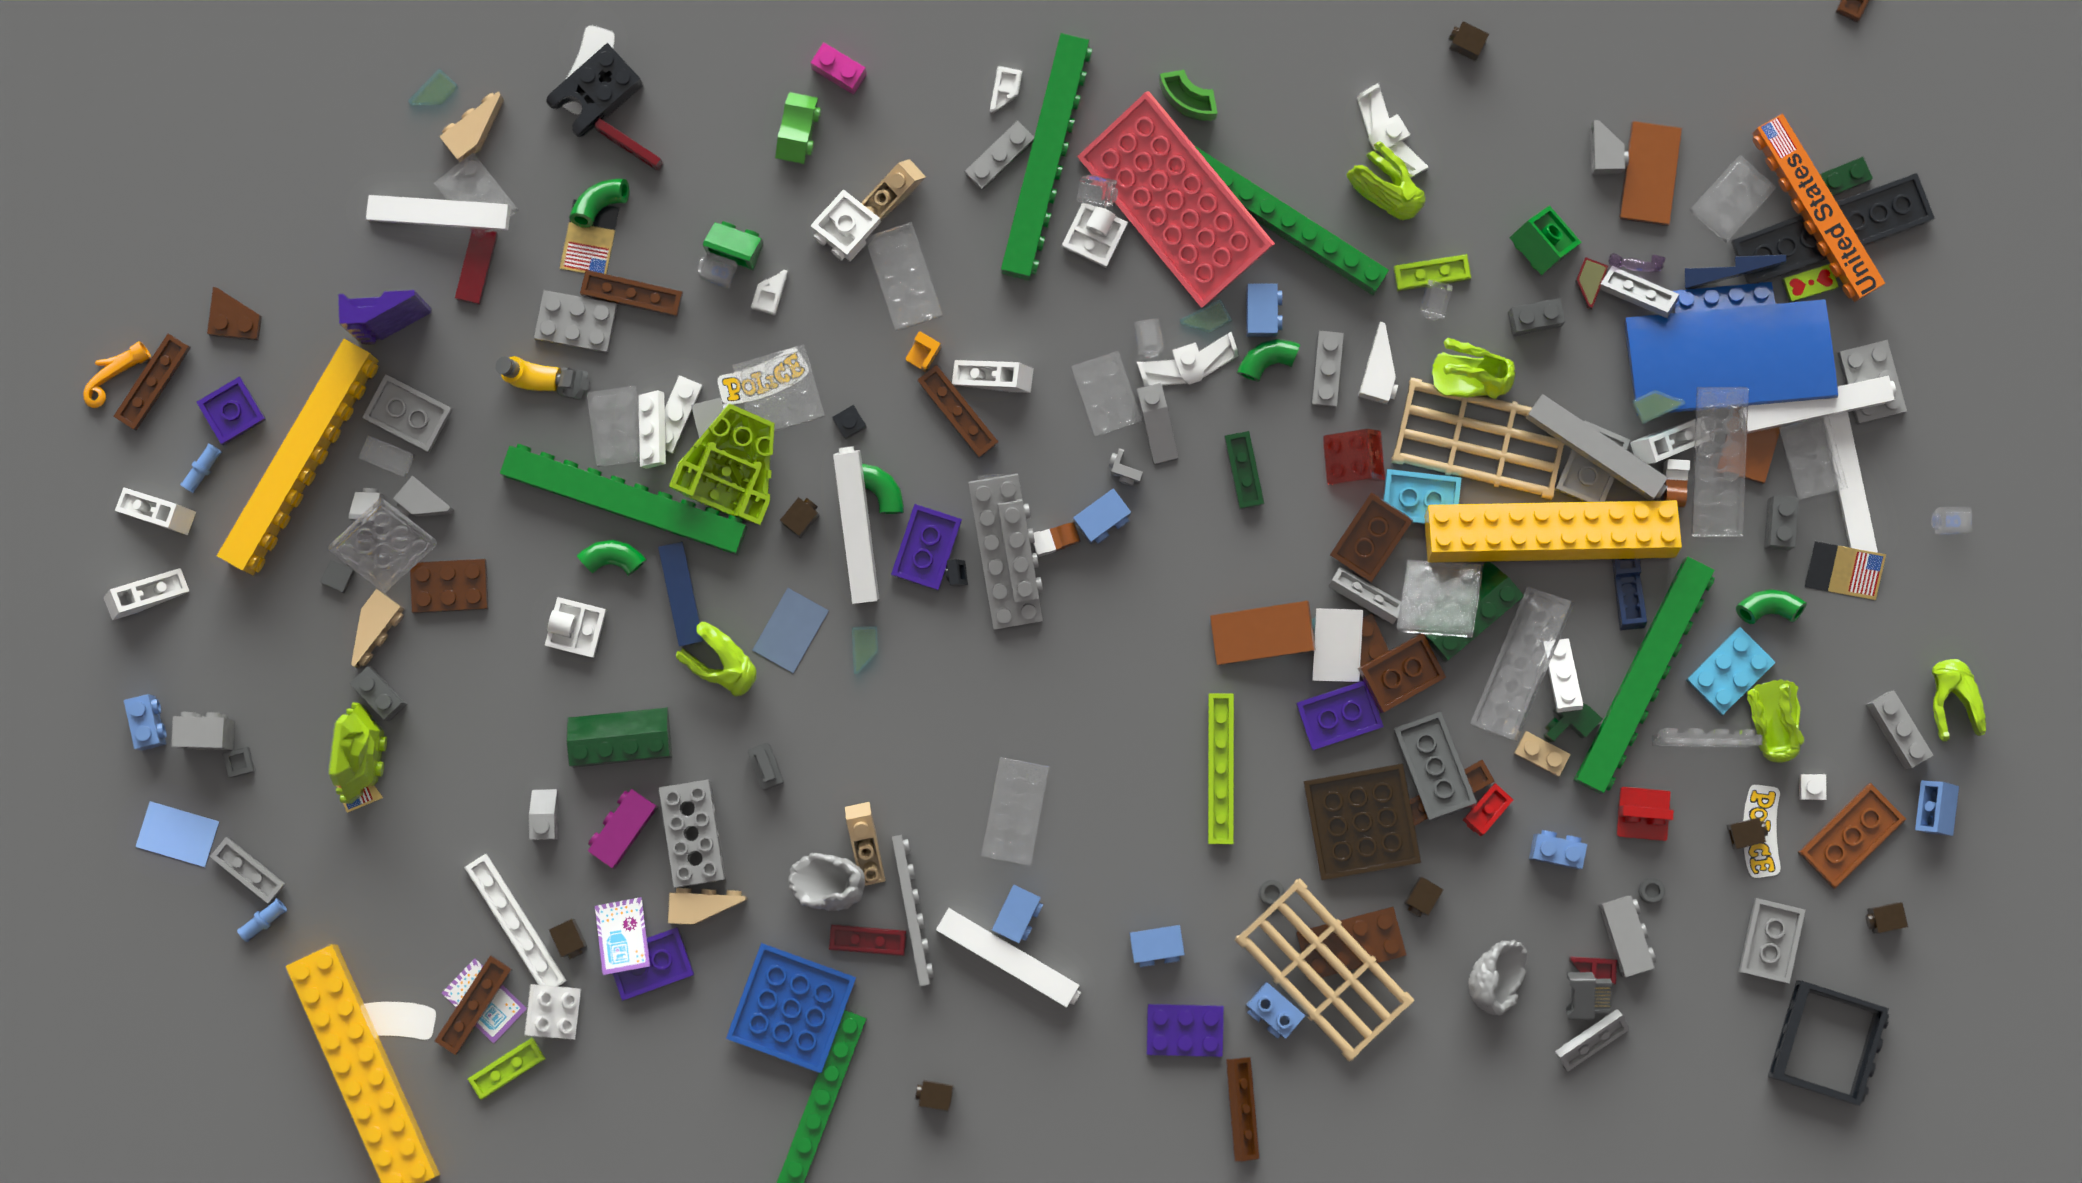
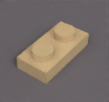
M1527 731L1524 732L1514 752L1515 755L1557 777L1561 775L1571 755Z

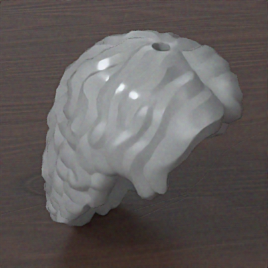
M810 853L809 856H803L800 861L792 865L790 868L791 874L788 877V882H790L789 889L793 891L795 898L799 900L800 904L818 910L839 911L848 909L854 903L861 900L865 887V876L859 866L846 858L843 859L820 853Z
M1515 940L1496 943L1488 952L1482 954L1481 958L1473 966L1470 978H1468L1469 994L1473 1002L1488 1014L1502 1015L1515 1005L1518 1000V995L1515 993L1521 986L1526 974L1524 966L1526 965L1527 950L1522 943Z

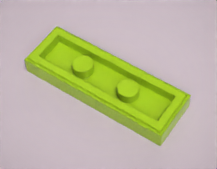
M1467 254L1393 267L1397 291L1471 279Z
M532 1037L469 1077L468 1081L479 1099L483 1100L546 1058Z

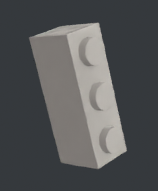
M1894 690L1866 704L1904 769L1913 768L1933 756Z
M1629 895L1599 904L1621 976L1628 977L1654 969L1653 962H1656V957L1652 947L1648 948L1645 938H1648V932L1645 924H1640L1637 914L1641 912L1637 900L1632 899V896Z

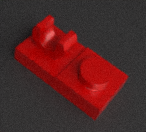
M1494 783L1477 802V805L1463 818V821L1467 824V827L1482 837L1514 799Z

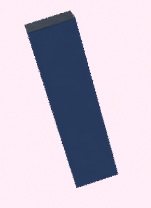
M1787 256L1735 257V267L1685 268V289H1694L1787 264Z
M683 541L659 546L658 549L678 645L680 647L702 642L704 639L697 633L696 629L700 623V617Z
M1612 559L1620 631L1643 629L1647 624V616L1640 578V559Z

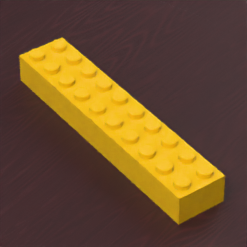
M343 339L218 552L217 556L253 576L255 572L258 573L265 564V559L263 558L268 550H273L277 544L278 538L276 536L281 528L285 529L291 518L289 514L293 507L296 508L303 499V494L301 493L306 485L310 486L316 476L314 471L318 464H323L329 453L327 449L331 442L335 443L340 436L341 430L339 428L344 421H348L354 410L352 406L356 399L360 400L364 395L367 380L375 376L379 368L377 365L379 361L371 353Z
M1677 500L1428 505L1424 515L1428 563L1676 558L1682 548Z
M338 944L327 946L286 965V969L381 1183H424L439 1176L440 1173Z

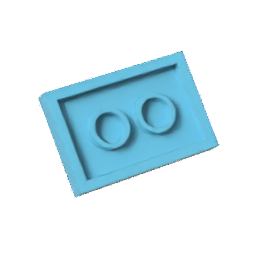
M1387 469L1383 500L1412 518V523L1425 524L1424 515L1428 505L1459 504L1461 477Z
M1739 627L1686 681L1720 715H1723L1776 662Z

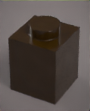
M1462 21L1459 28L1454 27L1448 39L1453 41L1449 49L1476 61L1489 33Z
M798 497L780 519V522L799 538H802L820 516L816 511L818 506L808 498L803 501Z
M1760 817L1727 825L1733 849L1766 842L1765 836H1768V830L1765 822L1760 821Z
M1419 877L1404 902L1409 906L1407 910L1418 917H1421L1422 914L1429 916L1444 889L1424 877Z
M1903 902L1867 909L1866 923L1873 933H1882L1908 927Z
M570 919L549 929L561 957L568 956L570 960L583 954L582 949L587 947L575 919Z
M923 1080L922 1085H917L915 1100H920L919 1106L949 1111L954 1085Z

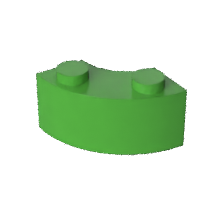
M1185 70L1160 74L1159 84L1167 101L1177 111L1197 120H1216L1217 108L1213 89H1202L1195 86L1187 78Z
M789 92L777 138L776 159L804 164L807 155H812L814 141H811L814 122H819L821 108L817 107V97Z

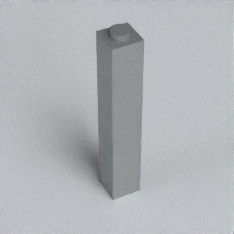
M1544 394L1538 398L1526 416V419L1648 501L1653 500L1655 496L1660 498L1666 490L1667 486L1664 483L1668 477Z

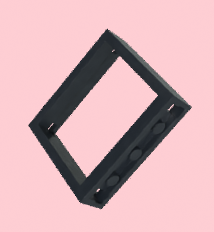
M1796 980L1768 1077L1860 1106L1861 1102H1864L1865 1096L1868 1095L1869 1088L1866 1087L1868 1078L1873 1076L1876 1068V1063H1873L1875 1054L1879 1053L1882 1048L1883 1039L1880 1037L1882 1030L1886 1029L1889 1024V1008L1802 980ZM1809 992L1874 1013L1850 1095L1785 1074Z

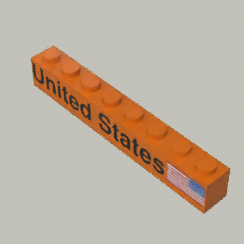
M1783 113L1758 127L1752 133L1755 146L1764 152L1767 157L1765 159L1767 166L1771 171L1776 172L1781 189L1784 192H1788L1792 199L1793 209L1796 213L1802 215L1807 232L1810 235L1813 234L1816 238L1819 252L1823 256L1826 255L1831 263L1829 265L1831 272L1842 281V289L1845 295L1856 302L1885 284L1883 278Z

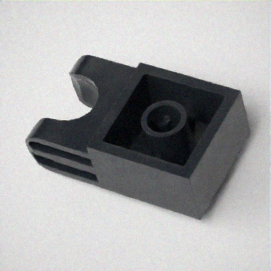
M606 43L547 96L546 103L553 109H559L569 102L581 104L582 112L573 123L572 129L577 137H583L595 127L599 118L603 120L611 115L643 86L640 77L618 53ZM605 77H610V78H611V82H610V83H607L606 81L603 82V79H604Z

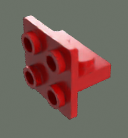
M1621 787L1617 836L1666 841L1668 837L1669 821L1673 820L1674 810H1670L1671 792Z

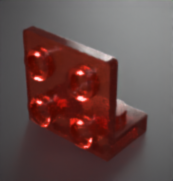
M1361 429L1325 435L1323 437L1328 484L1333 485L1359 480H1385L1381 431Z

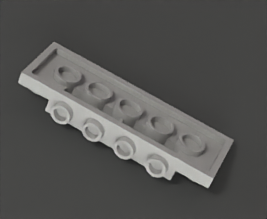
M1018 473L968 482L993 629L1043 621L1038 592H1043L1041 577L1036 578L1034 568L1039 567L1037 553H1032L1030 547L1031 543H1035L1032 528L1027 529L1026 519L1031 518L1028 504H1023Z

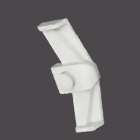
M1379 83L1363 91L1357 97L1369 136L1368 140L1373 149L1378 151L1374 144L1376 142H1383L1386 147L1403 160L1410 178L1427 170L1429 167L1403 142V140L1410 137V133L1399 115L1397 114L1389 119Z
M1229 332L1201 351L1198 350L1196 343H1192L1172 350L1174 360L1137 362V366L1144 387L1158 383L1162 385H1191L1202 381L1204 377L1238 357V351L1232 332Z

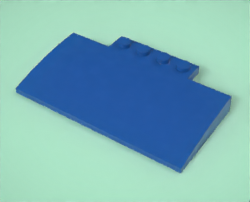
M1772 282L1676 290L1673 292L1679 294V300L1673 308L1674 313H1670L1668 318L1661 315L1626 317L1624 328L1635 403L1656 394L1681 403V405L1664 412L1672 413L1838 398L1834 354L1825 299L1775 304ZM1636 407V413H1637V416H1638V415H1640V413H1639V411H1638V409H1637V407Z

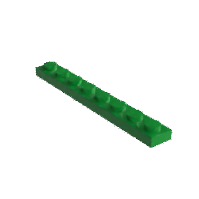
M844 1010L821 1073H818L777 1183L805 1182L867 1018Z

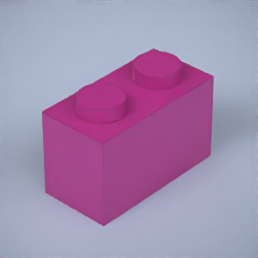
M824 42L810 62L813 71L853 95L867 75L864 66Z

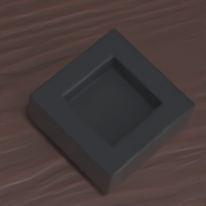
M854 405L832 417L845 440L867 427Z
M947 560L945 574L950 585H968L965 560Z

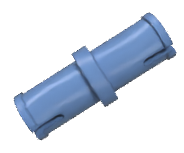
M208 443L199 459L193 461L191 464L193 466L180 485L194 493L205 475L209 476L211 473L210 468L222 451Z
M275 899L273 903L261 912L257 911L254 914V918L237 929L238 934L245 942H249L261 930H267L271 927L270 923L284 912H287L286 906L281 900Z

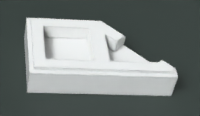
M998 67L990 106L991 113L996 112L1018 97L1022 76L1021 70Z
M783 270L779 274L758 284L751 306L752 309L776 315L788 275L787 270Z

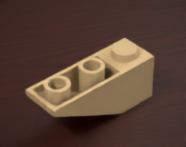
M499 92L487 95L481 101L482 104L476 109L471 108L462 115L463 119L456 124H449L443 129V134L439 136L461 165L481 150L504 101Z
M910 159L899 162L861 204L882 220L907 198L926 176Z
M378 589L374 591L361 608L351 663L352 666L358 669L361 665L364 667L373 657L371 652L376 646L380 647L388 637L387 631L392 625L395 627L404 616L402 614L404 608Z
M870 802L845 807L846 821L855 862L864 873L865 886L885 882Z
M676 888V893H670L668 923L698 924L747 901V896H741L742 891L727 890L726 895H716V890L701 889V894H691V889Z

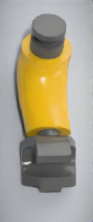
M504 356L496 362V371L501 374L504 381L517 388L535 391L557 390L559 395L574 399H581L584 391L588 390L589 380H587L588 372L569 367L560 369L537 365L516 356L509 358Z

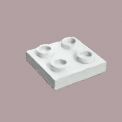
M1083 201L1062 247L1107 268L1128 222L1116 217L1114 213L1103 207L1093 206Z
M557 597L555 608L548 622L545 646L594 658L607 610Z
M531 984L525 1035L575 1039L581 989Z

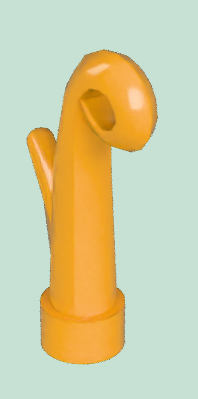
M138 341L130 347V350L120 355L95 362L97 366L106 367L90 379L83 391V399L89 407L98 408L104 404L106 394L100 387L102 384L134 365L142 364L151 358L149 351L141 341ZM93 392L98 393V398L96 400H93L92 398Z

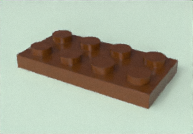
M1394 906L1340 920L1344 929L1370 956L1376 958L1375 961L1377 963L1406 956ZM1324 924L1310 929L1318 937L1329 926ZM1297 931L1296 936L1302 953L1310 943ZM1334 932L1330 933L1322 941L1348 970L1357 969L1364 964ZM1316 949L1304 958L1321 978L1338 974Z

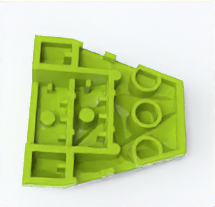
M728 404L687 454L679 461L669 487L682 493L687 498L727 515H733L745 521L761 525L770 502V494H768L769 478H771L772 470H770V456L773 455L775 423L737 406Z
M355 702L351 704V709L348 708L346 710V714L350 715L342 714L335 722L329 775L333 785L341 786V788H336V793L340 794L339 800L341 803L352 804L363 795L365 787L375 785L378 782L379 776H383L384 762H381L382 752H385L387 748V737H384L383 729L377 722L372 720L373 716L364 704Z

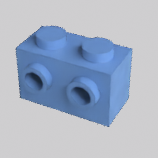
M1247 284V337H1276L1278 330H1282V315H1278V306H1282V291H1278V284Z
M1113 488L1073 517V521L1090 544L1095 541L1099 544L1110 536L1108 531L1116 526L1117 529H1120L1130 521L1128 517L1131 515V511Z
M147 694L124 700L134 749L142 751L166 745L165 738L167 733L164 724L161 723V706L156 696Z
M1921 780L1915 830L1929 834L1953 836L1959 786L1945 782Z
M1542 830L1541 834L1533 835L1529 859L1573 869H1583L1587 844L1581 843L1582 838L1569 835L1566 836V839L1556 838L1557 833Z
M1013 884L992 931L1017 943L1021 939L1026 941L1032 929L1028 925L1032 916L1037 918L1043 904L1039 903L1041 897Z
M1180 925L1129 933L1134 963L1139 962L1140 967L1155 965L1154 960L1163 958L1165 963L1180 961L1179 956L1185 955Z
M1267 982L1262 985L1246 1004L1250 1008L1247 1013L1258 1022L1263 1019L1269 1025L1267 1030L1277 1039L1280 1036L1286 1039L1306 1016Z

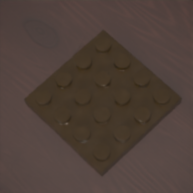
M1403 763L1304 781L1321 880L1421 863Z

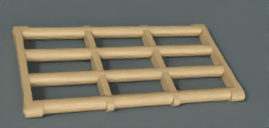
M1411 377L1396 448L1391 459L1392 463L1403 465L1405 463L1443 472L1447 476L1452 474L1494 484V487L1503 486L1541 495V498L1552 500L1564 444L1553 437L1512 428L1515 414L1527 416L1532 407L1519 405L1515 401L1510 403L1485 396L1467 398L1444 396L1437 391L1433 384L1424 383L1421 379ZM1414 390L1461 401L1459 414L1454 415L1411 405ZM1472 403L1510 412L1507 427L1464 417L1466 404ZM1409 414L1456 425L1453 439L1406 429ZM1461 427L1504 436L1501 451L1458 441ZM1403 438L1450 449L1448 463L1401 453ZM1510 438L1557 448L1554 463L1507 452ZM1456 450L1499 460L1496 475L1453 465ZM1504 462L1552 472L1549 487L1502 476Z
M1299 878L1257 920L1238 935L1235 941L1257 960L1273 977V982L1279 984L1306 1012L1307 1018L1310 1021L1313 1020L1339 1047L1342 1051L1341 1054L1350 1062L1389 1023L1411 1005L1414 999L1407 991L1404 992L1377 964L1376 958L1370 956L1344 929L1339 919L1336 920L1307 889L1308 886ZM1295 891L1329 926L1320 936L1317 937L1284 902ZM1276 909L1310 943L1301 954L1267 921L1266 918ZM1258 926L1292 961L1282 972L1248 937ZM1334 932L1364 963L1353 974L1322 942L1330 933ZM1314 949L1345 980L1335 991L1304 960ZM1296 966L1327 998L1317 1008L1285 977ZM1367 968L1401 1003L1391 1014L1357 979ZM1349 985L1383 1020L1373 1031L1339 997ZM1330 1003L1364 1037L1354 1049L1320 1014Z

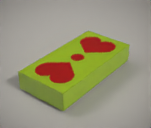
M1830 264L1783 278L1782 281L1789 302H1795L1837 289L1838 284L1830 270Z

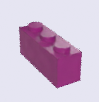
M633 789L629 793L624 791L617 801L620 806L615 813L611 811L604 819L602 824L605 827L601 833L596 832L588 842V845L591 846L588 852L613 869L617 867L658 809L657 805Z

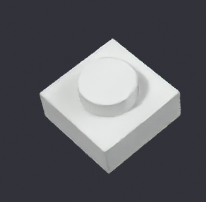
M1800 774L1799 800H1826V775Z

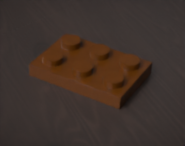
M1371 492L1330 553V556L1372 583L1413 519Z
M486 559L410 563L412 613L488 609Z
M1424 633L1411 638L1358 668L1380 713L1386 712L1446 678Z

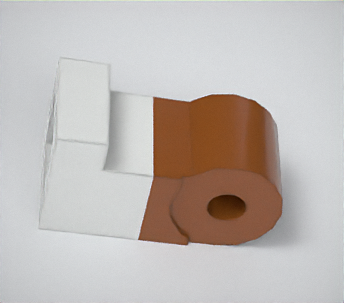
M1667 459L1663 463V475L1668 477L1664 483L1667 488L1663 493V501L1677 500L1678 507H1685L1690 460Z
M1075 522L1033 533L1035 540L1033 545L1037 557L1081 542Z

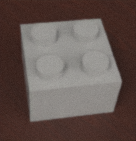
M181 712V716H173L171 747L190 750L232 751L234 748L235 721L227 719V715L222 713L207 712L206 717H202V714H197L196 712Z

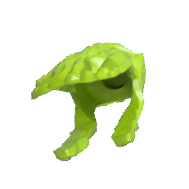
M1376 142L1374 147L1386 159L1374 151L1366 156L1390 176L1393 184L1383 181L1363 165H1355L1354 168L1348 171L1346 176L1353 185V188L1365 199L1399 220L1411 219L1425 204L1424 191L1417 188L1413 183L1403 160L1396 156L1383 142Z
M1447 338L1444 341L1446 349L1477 357L1483 356L1484 358L1449 355L1442 352V354L1437 355L1432 365L1434 387L1444 396L1467 398L1488 395L1496 399L1499 395L1508 393L1515 380V366L1511 360L1492 354L1483 348L1475 347L1469 343H1461L1451 338Z
M700 622L696 628L697 633L716 651L724 669H711L685 648H682L681 652L677 651L676 658L685 664L692 673L703 680L722 685L734 696L744 695L750 690L757 678L755 666L729 636L707 622Z
M1958 659L1940 661L1932 668V675L1935 676L1936 683L1933 711L1939 738L1942 741L1950 740L1943 705L1951 692L1965 706L1974 733L1978 736L1984 735L1986 731L1985 713L1978 686L1974 681V675L1969 667Z
M1779 679L1763 683L1762 685L1757 684L1747 692V700L1751 706L1752 719L1756 727L1760 751L1767 760L1778 763L1794 759L1800 752V746L1804 743V736L1799 730L1801 708L1797 698L1798 686L1788 680Z

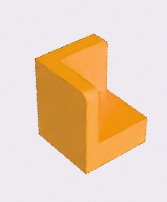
M919 331L914 339V345L906 356V361L927 372L941 349V343Z

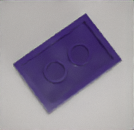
M914 504L891 575L939 591L947 567V560L950 558L962 519Z
M1364 681L1296 703L1312 751L1384 727L1377 705Z
M678 927L647 938L649 967L613 973L622 1001L695 975Z
M1148 1004L1147 1055L1223 1057L1224 1006Z

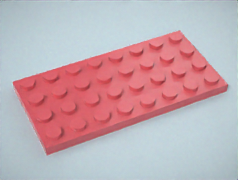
M1149 91L1136 100L1077 156L1094 178H1102L1097 180V182L1201 308L1209 304L1275 244Z

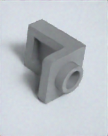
M1119 448L1118 454L1112 453L1108 467L1112 468L1111 475L1119 477V482L1133 486L1134 483L1139 484L1143 472L1120 464L1124 450Z

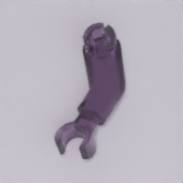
M1615 253L1610 254L1609 257L1610 266L1616 268L1623 266L1628 270L1639 272H1660L1665 262V257L1654 254L1652 255L1651 262L1635 258L1623 259Z

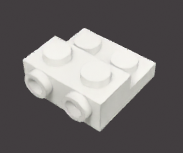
M842 190L812 223L811 228L815 233L813 237L822 246H825L826 243L833 248L831 252L838 259L843 260L846 258L851 261L867 244L865 239L881 223V220L849 193Z

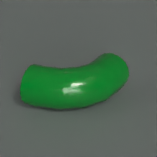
M626 179L604 180L589 187L578 197L569 216L570 221L579 227H591L597 213L610 204L626 203L630 190L628 181Z
M1281 339L1261 342L1247 352L1238 367L1237 374L1246 379L1259 382L1266 368L1273 364H1284L1292 367L1300 344Z
M862 464L865 489L870 490L877 497L879 513L903 514L902 493L894 478L877 466Z
M616 540L595 542L577 554L579 560L591 573L596 572L604 565H615L630 576L647 561L643 554L630 544Z
M1769 589L1755 592L1742 600L1736 606V612L1748 624H1755L1761 617L1769 614L1780 615L1793 623L1801 616L1807 603L1789 592Z

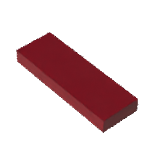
M598 119L595 124L598 133L656 171H659L663 165L660 157L602 119Z
M472 228L455 299L480 305L498 236L497 232Z
M831 924L829 950L905 955L906 931Z

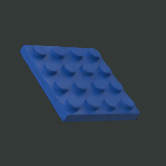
M761 943L726 1039L821 1073L856 977Z

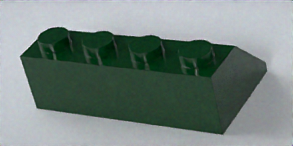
M1487 561L1415 622L1413 626L1420 634L1424 633L1428 643L1446 663L1521 600L1524 594L1506 574L1493 563Z
M668 707L569 717L567 723L569 766L574 768L672 758Z

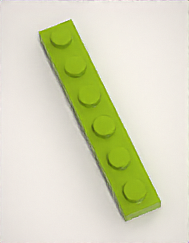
M1234 693L1208 694V844H1234Z

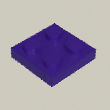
M237 377L196 402L222 445L227 444L266 420L241 377Z

